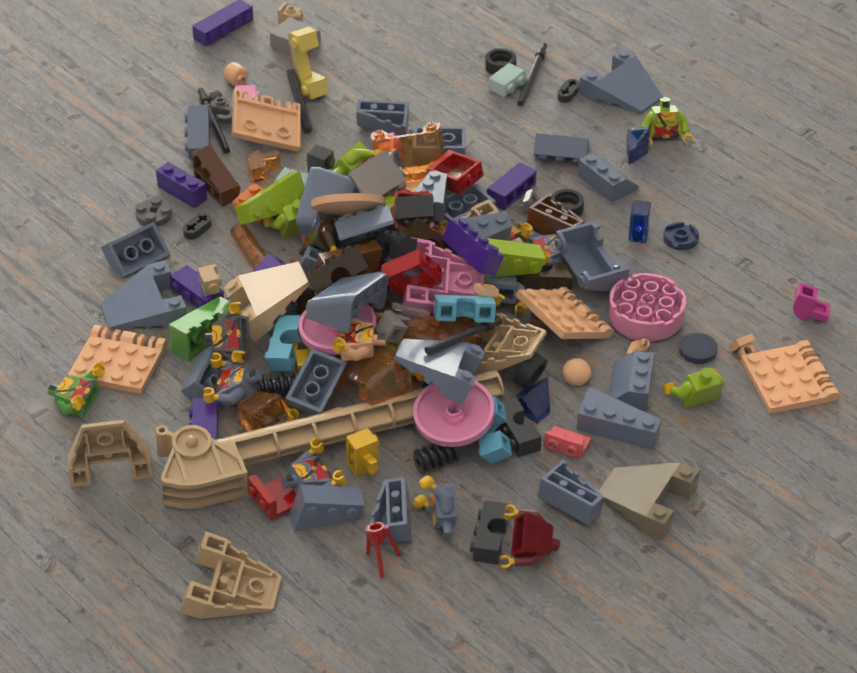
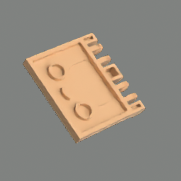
M234 89L232 94V137L296 152L299 151L300 104L293 102L291 107V102L287 101L285 107H281V99H276L275 105H273L274 99L261 95L258 102V94L255 93L252 96V100H249L248 92L244 91L241 98V90Z
M567 287L553 290H518L515 295L561 339L610 338L614 333V330L605 321L599 320L600 317L586 304H583L581 300L576 299V295Z
M94 325L88 341L68 376L86 375L91 371L95 363L101 362L105 370L103 371V376L97 378L98 386L142 394L167 348L168 340L160 337L157 340L156 337L151 336L148 347L144 346L146 342L144 334H140L138 337V333L123 331L121 335V330L118 329L115 330L112 340L108 339L110 336L109 328L105 327L103 330L102 326Z
M808 340L799 341L796 345L741 355L740 361L769 414L832 402L840 397V393L835 388V385L829 382L831 379L818 356H814V349Z

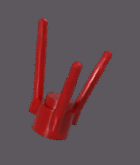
M374 522L365 529L367 535L366 554L370 555L371 542L375 544L380 578H384L379 544L384 543L387 536L396 554L400 556L401 552L390 534L389 526L384 527L383 523Z

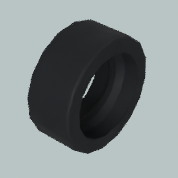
M495 48L490 50L485 56L486 71L492 75L498 72V70L500 71L508 63L516 66V54L509 49ZM496 61H506L507 63H501V64H500V63H495V62H496Z
M561 189L552 194V200L556 203L568 202L575 204L573 207L562 206L566 211L571 210L579 217L584 211V198L579 192L572 189Z
M535 351L532 358L523 361L519 366L513 381L525 390L529 389L541 376L548 361Z

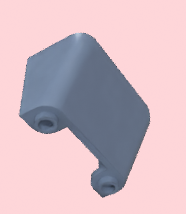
M320 167L310 168L296 216V224L301 237L304 235L307 238L310 227L318 213L311 209L312 199L325 195L359 193L349 176ZM326 214V215H328V216H330V217H333V218H335V219H337V220H338V218L343 217V216H335V215Z
M597 220L557 231L556 239L554 240L555 248L560 251L577 277L580 287H583L585 290L610 293L613 286L619 280L628 279L629 267L627 264H615L604 248V238L598 235L597 230L601 226Z
M382 272L341 278L307 302L306 319L349 333L353 330L351 321L353 318L357 319L359 317L361 307L367 303L373 304V307L377 309H382L385 306L388 275Z

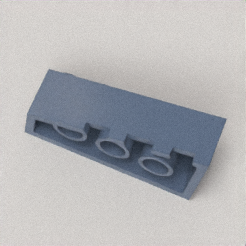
M589 387L578 411L577 430L654 450L659 438L661 419Z

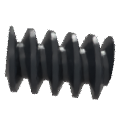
M285 372L284 378L281 373H278L276 379L273 374H270L268 380L265 374L262 375V380L257 382L260 399L264 398V394L267 395L268 399H271L272 393L277 395L276 398H279L280 392L286 397L296 379V372H293L292 377H290L288 372Z
M432 443L428 447L423 446L421 450L415 449L413 452L415 466L421 474L423 473L422 468L426 472H430V465L436 470L438 462L441 467L445 466L444 460L451 464L452 457L455 461H459L457 447H446Z

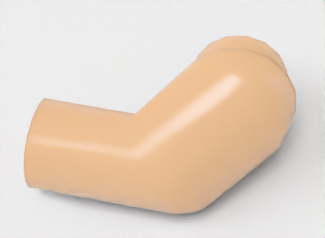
M643 338L642 340L633 341L625 356L633 351L645 352L650 346L649 340Z

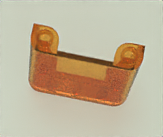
M440 122L427 123L423 127L422 132L388 137V133L383 130L371 132L373 151L376 149L384 151L386 149L389 153L394 149H398L402 168L406 174V182L423 180L427 176L426 168L447 152Z
M387 344L386 346H374V356L363 358L359 361H345L348 364L336 387L342 388L345 386V383L351 381L359 385V397L369 405L413 392L410 370L394 360L398 349Z

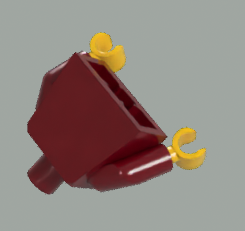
M511 504L505 507V510L511 511L512 514L504 513L503 518L509 521L514 519L511 555L514 558H510L508 555L501 556L499 560H507L509 564L501 565L500 569L507 570L510 565H515V567L531 566L542 561L552 551H558L560 540L553 538V526L547 523L538 511L522 508L516 510Z

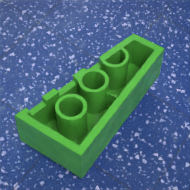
M219 296L168 324L172 353L189 362L208 346L204 341L205 333H212V324L217 322L219 317L229 310V304L232 302Z

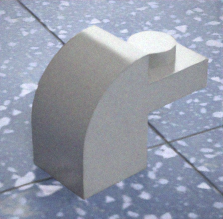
M386 310L375 330L378 334H386V342L399 344L413 320L410 317L395 315L391 310Z

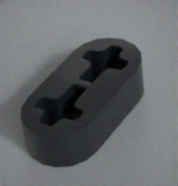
M573 78L567 79L558 89V101L562 103L572 101L579 92L580 82Z
M201 213L192 218L183 226L184 237L193 240L206 232L212 225L211 216L207 213Z

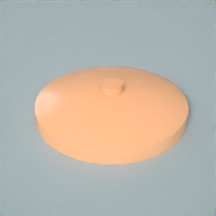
M366 193L325 195L312 199L311 209L324 214L349 216L350 218L359 211L367 210L369 212L374 210L375 206L382 204L386 206V199L381 195Z

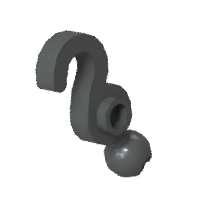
M219 90L211 91L209 98L212 101L213 111L218 113V122L221 124L232 123L233 108L229 107V101L222 97V93Z

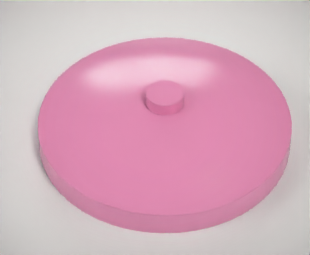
M366 304L360 308L357 319L366 323H372L375 334L377 326L374 310ZM305 310L298 324L299 334L303 343L310 349H315L325 354H341L334 351L333 345L336 337H341V331L306 319L307 310Z
M477 381L474 382L463 405L439 392L440 388L433 383L424 388L415 401L413 416L418 431L425 439L440 446L458 447L470 444L481 438L489 430L494 420L493 398L490 392Z

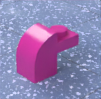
M799 283L795 291L793 311L799 319L806 321L809 316L827 322L830 304L817 300L818 288Z

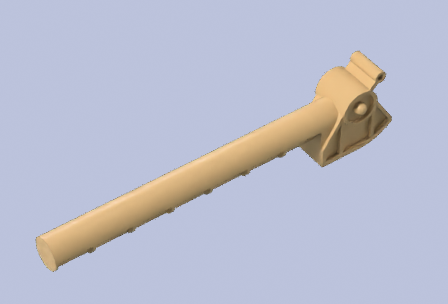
M496 370L473 375L476 377L475 381L482 384L492 397L495 396L499 401L504 400L503 383ZM424 388L217 440L211 438L210 433L205 428L197 425L184 426L175 433L168 431L166 426L160 425L156 428L157 455L162 458L169 457L161 475L163 505L180 509H196L248 496L247 470L245 467L247 465L310 450L312 448L310 442L313 438H318L319 444L322 442L325 446L345 441L346 436L366 428L371 433H376L415 423L413 416L414 404Z

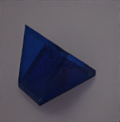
M650 126L627 129L628 164H632L648 154Z
M548 377L514 396L523 407L524 416L536 424L550 414Z

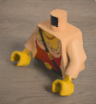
M353 318L351 321L353 330L349 333L341 331V337H336L333 342L334 351L341 353L342 361H359L363 358L374 356V346H386V334H374V325L372 323H366Z

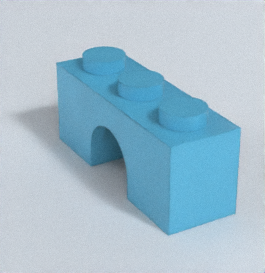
M435 295L433 314L436 321H456V317H470L475 322L494 323L496 303L491 296Z
M279 315L277 323L274 324L273 336L269 339V349L265 352L264 357L270 371H293L297 357L291 343H301L302 341L298 326L301 316Z
M495 396L492 397L495 409L493 423L489 430L478 439L480 446L478 448L479 455L490 464L512 456L510 439L500 430L495 432V429L500 424L507 422L504 404Z

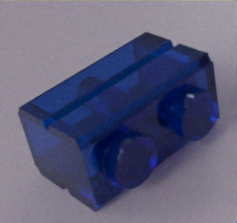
M633 200L630 213L629 241L647 242L651 202Z

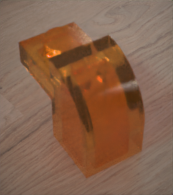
M256 150L247 157V172L251 184L268 180L269 170L281 168L278 150L262 154L259 150Z

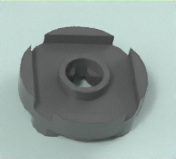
M153 196L151 199L136 205V219L144 226L155 222L157 227L162 226L170 220V215H172L171 205L167 201L161 200L159 196Z

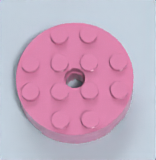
M651 273L633 274L627 280H619L611 289L609 320L618 332L629 339L642 340L646 338L649 342L663 340L677 333L682 327L685 316L686 296L684 291L675 286V282L667 277Z

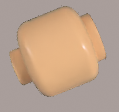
M233 62L225 67L223 77L234 87L242 86L247 81L248 72L240 64Z

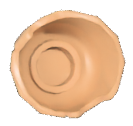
M573 358L565 363L561 374L563 375L564 382L572 386H581L589 381L592 372L585 360Z

